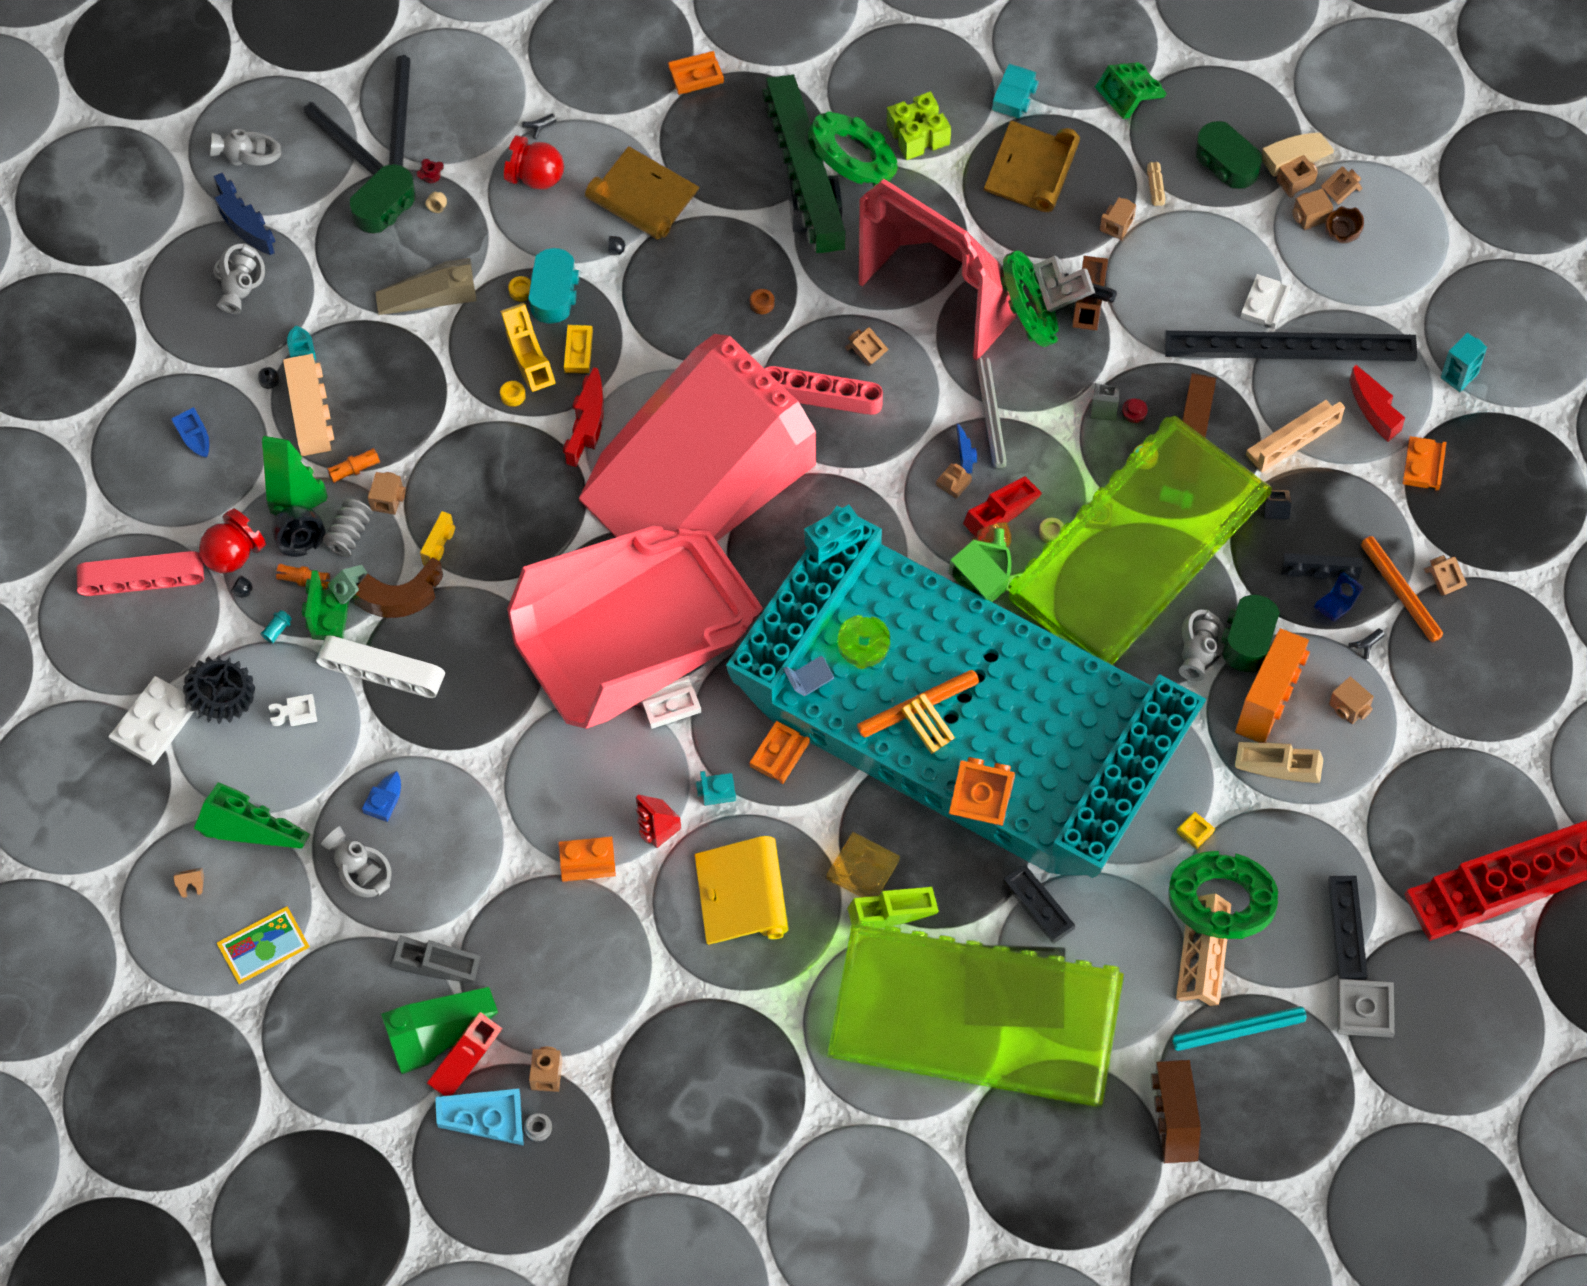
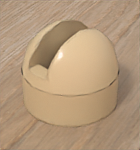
M433 192L428 196L425 204L430 211L441 213L446 206L447 199L442 192Z

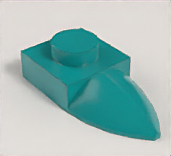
M294 326L287 337L290 358L313 354L316 361L311 335L302 327Z

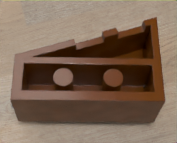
M1190 1060L1156 1062V1071L1151 1073V1088L1156 1090L1157 1094L1154 1096L1155 1112H1159L1158 1133L1161 1135L1164 1164L1198 1162L1201 1124Z

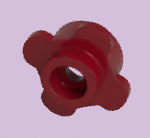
M423 159L421 161V169L417 171V177L427 183L437 182L441 177V170L444 169V164L440 161L434 162L429 159Z

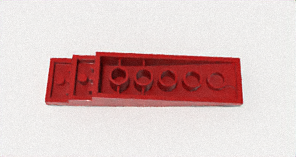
M1587 820L1461 863L1455 870L1434 876L1431 882L1407 889L1404 895L1427 939L1431 941L1586 881Z

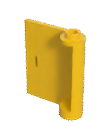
M761 836L695 854L705 936L708 945L757 932L767 936L768 939H779L784 936L788 931V923L775 838Z

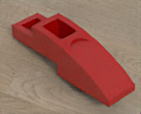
M593 367L590 375L585 376L582 384L583 390L580 396L577 395L574 399L573 410H575L576 420L572 429L573 435L571 439L566 440L563 447L566 464L574 467L577 466L585 447L595 450L603 426V390L599 370Z

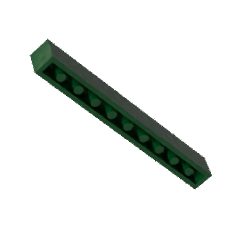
M795 75L766 78V88L762 89L763 100L768 102L767 111L769 118L773 117L772 128L774 133H778L777 144L778 148H782L783 163L788 164L787 176L789 180H793L792 191L794 196H798V211L803 212V227L808 228V243L813 244L816 254L845 250L846 230L823 160L815 152L816 146L814 141L809 140L808 130L811 124Z

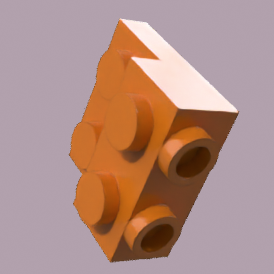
M968 757L967 762L961 760L949 814L1003 826L1015 772L1010 771L1011 766L995 763L993 768L984 766V760Z

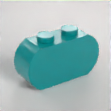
M549 248L535 256L529 292L530 312L534 318L543 323L553 324L565 320L570 315L571 305L576 304L574 285L579 284L580 271L575 269L573 256L563 249Z

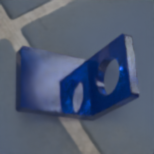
M1343 572L1331 592L1317 601L1314 607L1335 622L1351 610L1364 587ZM1342 583H1348L1352 586V596H1346L1342 592Z

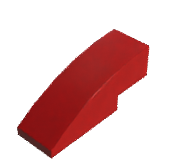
M1355 365L1352 368L1349 380L1353 395L1368 422L1389 442L1402 431L1406 417L1391 406L1393 395L1358 365Z
M1024 476L989 494L986 502L968 510L963 525L980 541L994 533V529L1002 528L1034 503L1041 496L1042 492Z

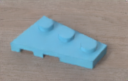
M519 1089L435 1097L436 1119L439 1128L524 1146Z

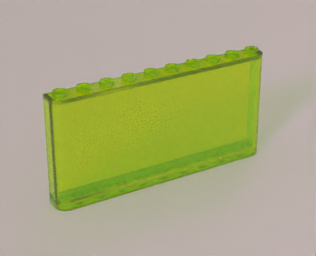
M1175 415L1171 418L1166 417L1162 421L1159 430L1154 435L1150 434L1145 439L1143 447L1128 457L1126 465L1121 470L1117 469L1109 479L1110 482L1104 488L1100 487L1095 492L1093 500L1088 505L1084 504L1078 510L1076 518L1071 523L1067 522L1061 528L1060 535L1054 541L1050 540L1047 542L1042 550L1043 553L1037 559H1031L1025 568L1026 571L1020 577H1014L1008 586L1010 589L1009 600L1051 633L1111 665L1117 661L1271 495V486Z
M858 921L857 925H851L827 1058L1102 1108L1124 980V973L1119 972V967L1113 965H1103V968L1093 967L1092 962L1085 960H1076L1075 963L1065 962L1064 957L1057 955H1048V958L1037 957L1036 952L1021 950V954L1010 952L1009 947L994 945L993 949L982 947L983 943L967 940L966 944L955 942V938L940 935L939 939L930 938L928 933L922 931H912V934L902 933L900 928L894 926H885L884 929L874 928L873 923Z

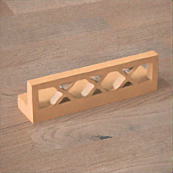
M1327 400L1323 401L1247 449L1246 456L1261 473L1341 423L1345 406L1341 402L1332 406Z
M1216 893L1198 896L1202 905L1206 904L1205 908L1209 907L1212 912L1225 911L1230 914L1231 903ZM1185 925L1176 999L1179 1001L1200 999L1209 1006L1219 1005L1227 939L1202 934L1194 942L1193 937L1196 932ZM1198 952L1199 960L1191 968L1190 961ZM1195 978V991L1187 992V985Z

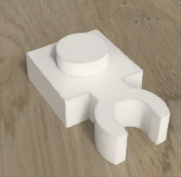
M313 694L287 698L286 706L277 703L269 705L270 713H280L279 716L270 718L272 726H280L286 720H290L291 726L317 722Z

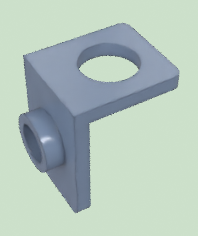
M822 656L796 671L789 667L783 668L794 690L803 696L808 695L834 679L827 662Z

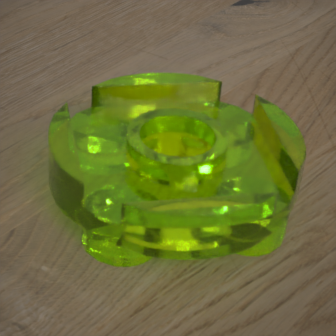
M853 616L840 627L837 638L838 650L847 662L859 669L876 665L889 652V629L884 622L876 617ZM859 637L864 639L870 638L868 645H860Z

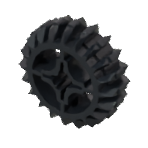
M220 655L216 657L215 661L209 656L205 659V663L198 660L196 667L191 666L184 678L185 703L190 704V712L197 711L198 719L204 715L207 716L208 723L212 718L217 719L218 724L222 722L223 718L229 723L233 720V716L240 719L242 712L247 713L250 704L254 700L253 694L255 693L253 676L248 675L247 667L240 669V661L233 664L231 663L230 656L226 661L221 660ZM222 684L221 690H219L218 694L216 695L217 689H219L220 685Z

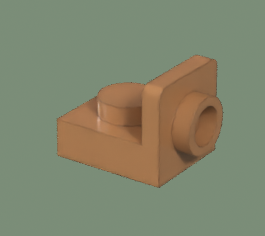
M1343 166L1321 185L1323 190L1338 205L1355 189L1359 192L1363 189L1359 183L1361 180L1359 175L1353 169L1348 172Z
M870 327L864 331L857 329L848 337L850 343L845 346L847 351L852 348L868 367L889 350Z
M1444 555L1430 560L1431 565L1424 568L1425 573L1431 572L1441 596L1467 585L1455 556L1445 558Z

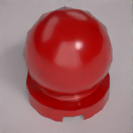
M515 135L509 146V150H513L511 161H505L504 180L517 184L519 179H521L526 186L540 190H546L554 186L561 179L564 171V161L560 152L547 142L528 144L527 137Z
M235 508L223 514L224 523H217L211 526L200 538L199 552L201 560L210 570L220 574L231 573L242 568L249 558L250 551L259 553L266 546L265 539L258 530L254 533L247 525L250 520Z

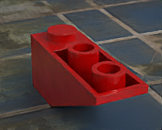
M639 794L635 797L636 812L638 814L637 822L640 829L638 831L639 835L646 843L649 844L651 842L656 848H659L681 829V819L663 799Z
M481 1012L475 1015L426 1084L443 1096L453 1095L503 1028Z

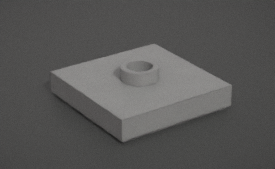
M1338 979L1337 1034L1394 1037V982Z

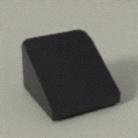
M1265 489L1263 492L1265 518L1289 519L1292 504L1289 490Z

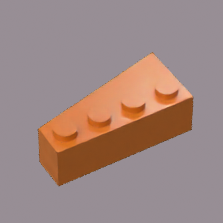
M1279 629L1245 699L1235 733L1259 743L1266 742L1275 720H1279L1285 707V705H1282L1283 702H1288L1293 691L1291 684H1296L1300 677L1302 669L1299 666H1305L1310 651L1306 650L1309 639L1284 629Z

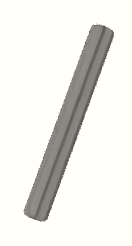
M987 357L979 358L976 365L992 464L996 469L1006 467L1007 460L991 363Z

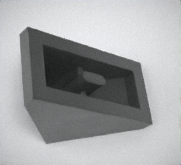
M1095 383L1091 418L1116 421L1120 386Z

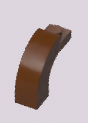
M1084 255L1082 269L1088 270L1092 283L1105 286L1108 258ZM1089 296L1078 300L1075 306L1072 328L1098 331L1102 300Z
M432 557L414 579L402 585H387L367 574L358 584L359 591L353 596L354 603L370 614L385 618H398L417 613L435 599L433 586L436 587L443 578L441 562Z

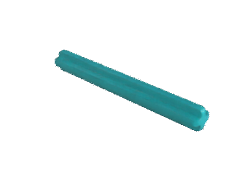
M1299 1006L1176 1034L1172 1037V1043L1176 1051L1303 1023L1306 1021L1307 1015L1304 1007Z

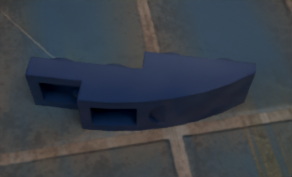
M223 173L213 176L220 194L215 197L218 212L225 223L236 235L252 247L269 255L274 254L272 243H275V238L270 229L265 230L263 226L265 221L261 212H255L251 204L245 206L241 197L236 198L235 193L237 191L231 179L227 181Z

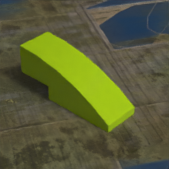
M932 887L882 891L879 896L854 898L847 907L853 932L904 924L939 912Z

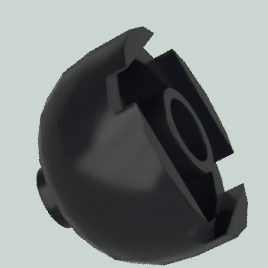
M292 505L284 508L274 519L272 527L276 546L284 555L291 557L304 556L307 554L306 551L312 547L317 549L323 542L326 532L319 515L311 508L303 505Z

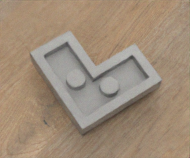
M1052 256L1033 265L1047 311L1053 312L1095 293L1089 272L1085 268L1064 276L1059 257Z

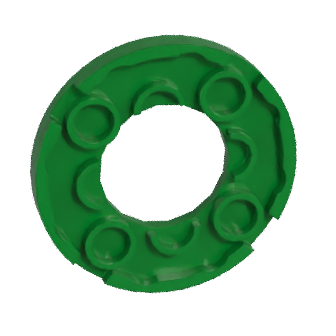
M827 111L818 115L809 127L808 136L809 140L815 143V152L829 167L845 178L859 184L871 182L874 187L883 179L890 182L896 174L898 161L890 146L885 142L884 135L872 130L861 118H852ZM837 134L845 137L849 134L852 135V140L857 139L861 141L865 146L864 149H870V157L873 162H862L846 154L836 143L834 135Z
M1016 250L1007 254L1003 259L1004 276L1001 277V282L1011 298L1008 301L1009 307L1013 314L1017 313L1031 342L1035 341L1041 347L1050 346L1058 341L1057 336H1054L1059 331L1055 311H1047L1035 270H1032L1034 269L1033 263L1024 253ZM1024 283L1030 291V300L1034 305H1036L1038 314H1036L1032 306L1027 307L1026 303L1029 302V299L1026 297L1023 290Z
M1219 851L1195 854L1183 860L1175 868L1170 879L1168 897L1174 913L1195 932L1221 939H1244L1265 929L1271 923L1278 906L1279 892L1273 877L1260 864L1240 854L1235 853V857L1219 855ZM1217 878L1235 881L1249 894L1250 902L1243 911H1236L1234 914H1229L1225 911L1212 912L1209 907L1205 908L1198 900L1196 893L1198 887L1205 881Z

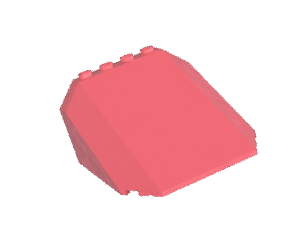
M881 180L860 198L859 285L863 287L902 245L932 243L962 262V276L964 280L978 289L973 359L977 361L1016 318V314H1013L1009 307L1008 301L1011 299L1009 293L1004 289L1001 282V277L1004 276L1003 266L967 231L887 180Z
M713 334L687 356L601 452L579 497V501L615 537L651 526H662L663 530L678 531L679 528L691 531H710L715 540L718 541L816 465V431L798 400L731 336Z
M651 526L524 566L507 608L514 645L565 723L585 729L611 720L734 646L764 609L710 531H691L679 528L678 531L663 530L662 526Z

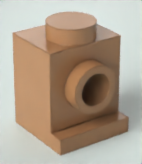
M1302 155L1280 166L1277 182L1287 195L1292 198L1295 196V193L1315 184L1318 173L1317 168L1313 162H1309L1305 155Z
M1119 197L1114 205L1108 207L1106 214L1102 215L1100 231L1122 240L1135 219L1136 204L1128 199Z

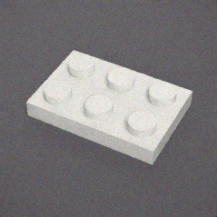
M155 676L109 735V739L112 743L154 765L194 711L190 712V704L185 703L183 691Z

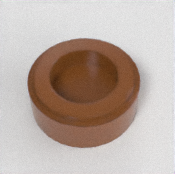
M758 289L751 294L750 307L752 311L757 314H767L773 310L775 304L774 295L769 290Z

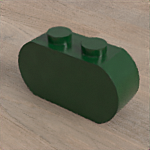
M1213 121L1200 129L1195 153L1201 165L1208 167L1220 181L1225 182L1231 188H1247L1257 181L1262 154L1255 146L1227 122Z
M385 165L350 198L351 213L357 228L366 233L383 232L388 226L395 223L397 217L404 210H408L412 206L416 198V192L410 171L400 165Z
M1247 595L1239 600L1236 609L1231 608L1227 623L1231 624L1230 629H1224L1220 643L1225 644L1222 652L1224 660L1234 669L1243 672H1253L1261 668L1268 653L1280 614L1278 607L1273 601L1261 595Z

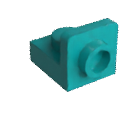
M700 771L701 780L696 781L698 797L703 796L705 806L736 801L732 773L706 777V772Z

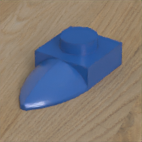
M193 407L173 417L172 421L185 444L196 454L205 458L208 457L209 436L195 408Z
M956 423L961 467L965 469L966 473H972L973 463H977L976 448H971L970 438H967L963 428Z
M397 771L385 777L377 787H372L362 808L363 814L388 822L401 792V780Z

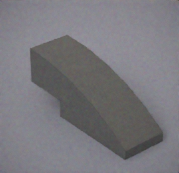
M400 935L396 941L389 967L428 977L473 983L481 956L431 940L424 943Z

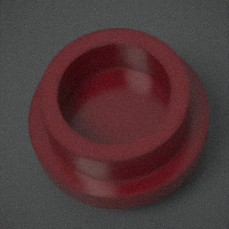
M1136 398L1127 400L1122 407L1123 416L1131 423L1142 421L1148 411L1145 402Z

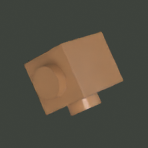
M1322 188L1311 193H1303L1297 197L1292 214L1295 221L1300 223L1304 230L1325 223L1329 214L1333 212V205Z
M392 472L375 473L368 495L372 511L396 515L399 502H403L406 488L402 485L401 476H397Z
M1349 676L1332 692L1329 705L1335 709L1340 718L1347 719L1353 725L1359 718L1363 720L1370 714L1373 709L1371 704L1374 696Z
M549 1046L533 1049L529 1077L531 1090L559 1092L563 1061L561 1051Z

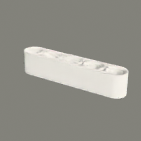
M335 636L325 637L316 658V662L326 669L427 698L436 697L445 676L444 670L436 665Z

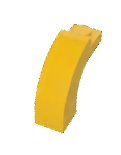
M522 303L501 310L511 350L529 389L534 392L556 384L549 361L542 353L536 339L526 305Z

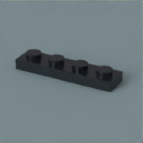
M1357 875L1329 876L1328 884L1338 979L1367 980L1368 974Z

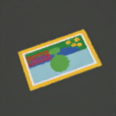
M288 906L217 942L238 984L310 948Z

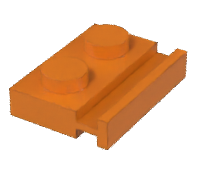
M714 51L668 62L669 71L671 72L678 95L724 83V77Z
M1410 436L1402 484L1422 488L1434 487L1435 490H1439L1446 442L1436 443L1435 440Z
M776 721L749 762L750 767L784 784L809 745L810 738L807 736L803 737L799 732Z
M612 836L559 842L562 882L616 876Z

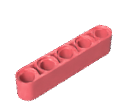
M777 366L765 368L799 403L868 415L877 414L882 409L883 390L877 383Z
M195 551L85 562L77 566V592L84 596L197 585L204 581L203 561L200 558V553Z

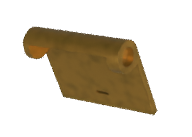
M1010 120L983 191L1042 212L1053 211L1080 142L1079 135L1075 130L1065 128L1060 129L1056 136Z
M628 146L603 179L597 176L590 181L585 191V197L658 240L668 235L671 225L697 193L699 186Z

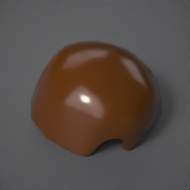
M1341 206L1327 217L1325 222L1326 233L1333 241L1348 244L1359 238L1364 228V216L1356 207L1346 208Z

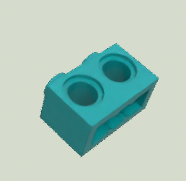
M1467 332L1448 351L1440 378L1461 392L1479 374L1487 346L1479 338L1473 337Z
M849 504L804 529L805 546L818 564L863 539V522Z

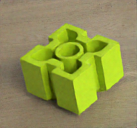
M931 91L914 97L912 104L907 105L903 101L887 107L886 125L894 139L899 137L898 146L906 161L923 155L924 148L931 147L932 151L950 145L951 126L943 113L938 114L939 105Z

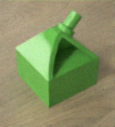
M1002 528L994 529V540L991 543L977 540L970 542L950 560L948 571L949 575L960 586L991 602L995 601L1006 591L1011 573V555L1006 547V542H1004V529Z

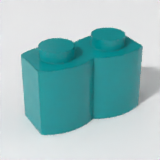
M1009 63L993 99L992 110L1020 119L1023 112L1027 113L1031 99L1028 98L1030 94H1035L1039 83L1038 80H1035L1036 72Z

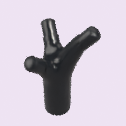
M551 113L535 121H523L522 127L534 128L533 138L537 139L542 128L555 123L556 118Z
M1378 628L1364 639L1351 642L1348 646L1349 648L1355 647L1356 649L1364 648V659H1369L1372 646L1382 639L1385 634L1382 629Z

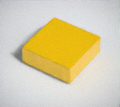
M1194 811L1177 828L1176 833L1197 850L1214 833L1215 828Z

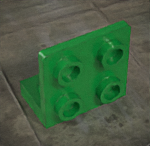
M1139 62L1108 65L1095 85L1097 91L1122 119H1129L1141 100L1164 98L1167 94L1160 82L1154 79L1147 72V68Z
M312 570L311 579L306 580L308 599L307 602L302 604V617L306 618V629L310 631L312 640H325L326 636L344 639L349 601L346 604H340L331 590L323 589L318 570Z

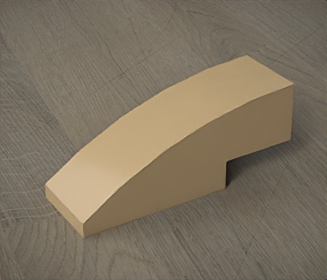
M1321 133L1302 134L1263 148L1262 162L1275 177L1278 175L1280 166L1302 155H1305L1309 162L1314 163L1332 154L1334 149Z
M1239 742L1235 761L1237 769L1283 780L1320 783L1323 757L1320 750L1293 749L1291 744Z

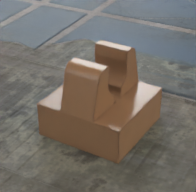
M951 463L937 479L936 486L957 499L972 482V476L966 473L965 469L960 465Z
M202 867L176 872L173 875L175 886H177L183 898L188 896L187 887L189 884L196 888L197 895L202 894L204 884Z

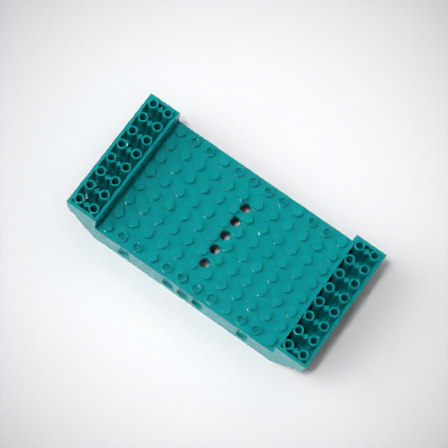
M836 506L832 513L838 511L841 507ZM862 518L860 520L863 522V539L818 564L807 548L726 664L732 681L745 692L773 723L778 721L799 732L801 736L809 737L811 744L1048 873L1060 875H1088L1091 878L1098 876L1202 709L1206 698L1160 674L1151 686L987 599L985 600L978 594L882 545V529ZM988 653H992L998 657V660L987 662L983 657ZM824 657L834 679L806 696L796 692L783 668L789 667L796 671L816 658ZM969 670H973L985 678L983 682L933 705L943 721V718L948 714L955 715L958 721L953 724L944 721L955 738L932 754L907 718L866 738H863L858 731V723ZM960 694H967L972 699L968 703H961L957 697ZM924 709L923 711L925 712V714L927 715V717L930 719V721L932 722V724L934 725V727L937 729V731L939 732V734L945 739V737L943 736V734L941 733V731L938 729V727L936 726V724L934 723V721L932 720V718L929 716V714L927 713V711ZM917 713L914 714L929 738H931L933 735ZM968 757L984 760V766L994 768L995 763L1011 766L1010 771L1015 772L1003 826L949 814L961 760L967 762Z

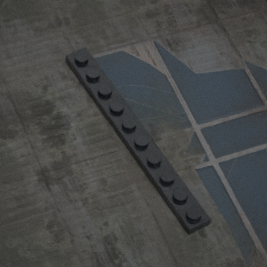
M1165 330V357L1416 361L1417 342L1416 335Z

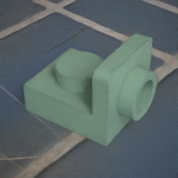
M362 565L341 570L331 580L328 586L340 604H346L359 591L358 584L367 572Z

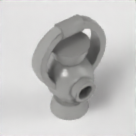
M233 129L232 133L227 135L225 139H222L221 135L211 132L209 156H217L224 152L225 156L229 159V163L233 165H241L243 162L250 165H267L281 157V145L268 135L246 132L242 129ZM265 144L271 147L272 154L265 155Z
M245 243L228 247L221 255L219 261V271L222 277L221 286L225 295L221 297L217 306L229 314L241 313L242 302L240 299H244L251 290L259 286L265 276V266L261 256L256 249ZM239 250V252L247 255H234L232 257V267L235 270H229L228 259L232 251ZM256 266L257 274L254 282L252 283V279L248 274L251 273Z
M1196 610L1190 613L1182 624V638L1184 641L1182 658L1184 663L1179 668V673L1190 681L1203 680L1205 666L1221 655L1225 646L1224 643H1220L1225 629L1220 618L1209 610ZM1195 617H1201L1203 620H1199V621L1195 622V624H1194V634H1193V630H1192L1193 620H1194ZM1217 635H1218V645L1216 644V642H1215V640H1214V639L1217 637Z
M341 826L337 827L320 845L329 851H335L334 861L339 868V877L342 884L348 891L357 896L379 897L390 888L389 883L392 873L388 860L381 852L374 848L365 847L360 842L354 840L345 841L346 835ZM367 857L376 861L384 872V879L371 889H364L362 887L367 885L381 869L374 864H367ZM357 873V880L361 887L351 880L349 874Z

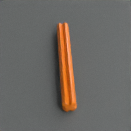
M1373 536L1365 538L1361 544L1362 548L1431 642L1439 640L1443 632L1376 539Z
M969 670L860 722L857 725L858 731L863 738L906 719L901 709L921 695L925 694L933 706L979 683L975 671ZM914 708L911 709L913 715L917 713Z

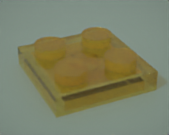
M852 832L826 874V879L860 897L878 896L900 861V856Z

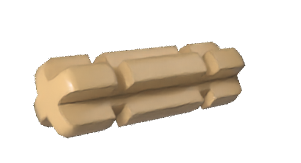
M1150 162L1147 165V174L1149 176L1150 194L1152 195L1151 201L1154 206H1162L1165 204V193L1163 192V179L1160 173L1161 166L1159 162Z

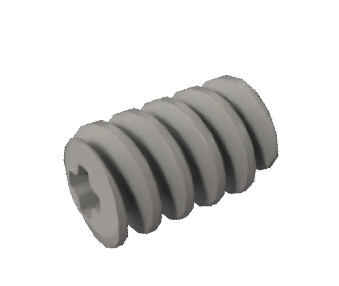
M344 500L342 508L338 510L337 516L332 521L333 524L330 525L328 533L323 538L326 546L340 556L350 557L352 553L349 549H355L356 543L354 541H359L361 538L359 533L365 530L363 524H368L370 521L366 515H373L370 507L359 500Z

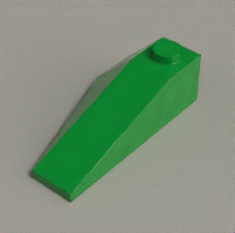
M263 436L262 448L266 500L270 514L277 516L284 508L292 505H303L312 509L325 502L328 496L324 483L321 479L313 477V469L310 466L303 465L301 462L302 456L290 441Z
M219 782L204 801L194 826L195 830L200 831L203 836L208 838L299 849L304 847L310 836L308 832L287 819H276L269 813L270 809L266 806L256 807L248 802L250 797L243 792Z
M486 987L407 1004L382 1013L381 1015L401 1074L429 1065L436 1060L435 1057L447 1048H452L478 1013L481 1012L489 1019L498 1014L490 988Z

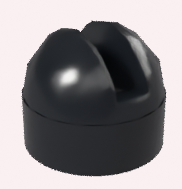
M609 236L608 255H621L625 250V241L618 236Z
M266 367L259 371L258 380L261 387L272 389L277 386L279 377L274 368ZM267 374H270L271 380L266 381Z
M240 575L230 593L240 598L248 597L253 589L252 583Z

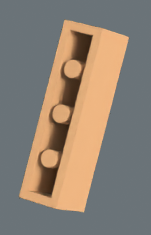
M313 354L283 359L301 456L331 451L330 441L334 440L332 425L327 426L326 420L331 418L328 404L323 405L322 401L327 396L324 383L319 384L318 378L323 377L320 362L315 363Z

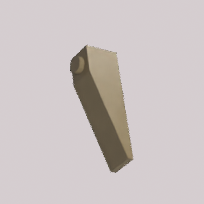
M466 258L443 262L377 291L378 314L384 315L477 301L471 259Z

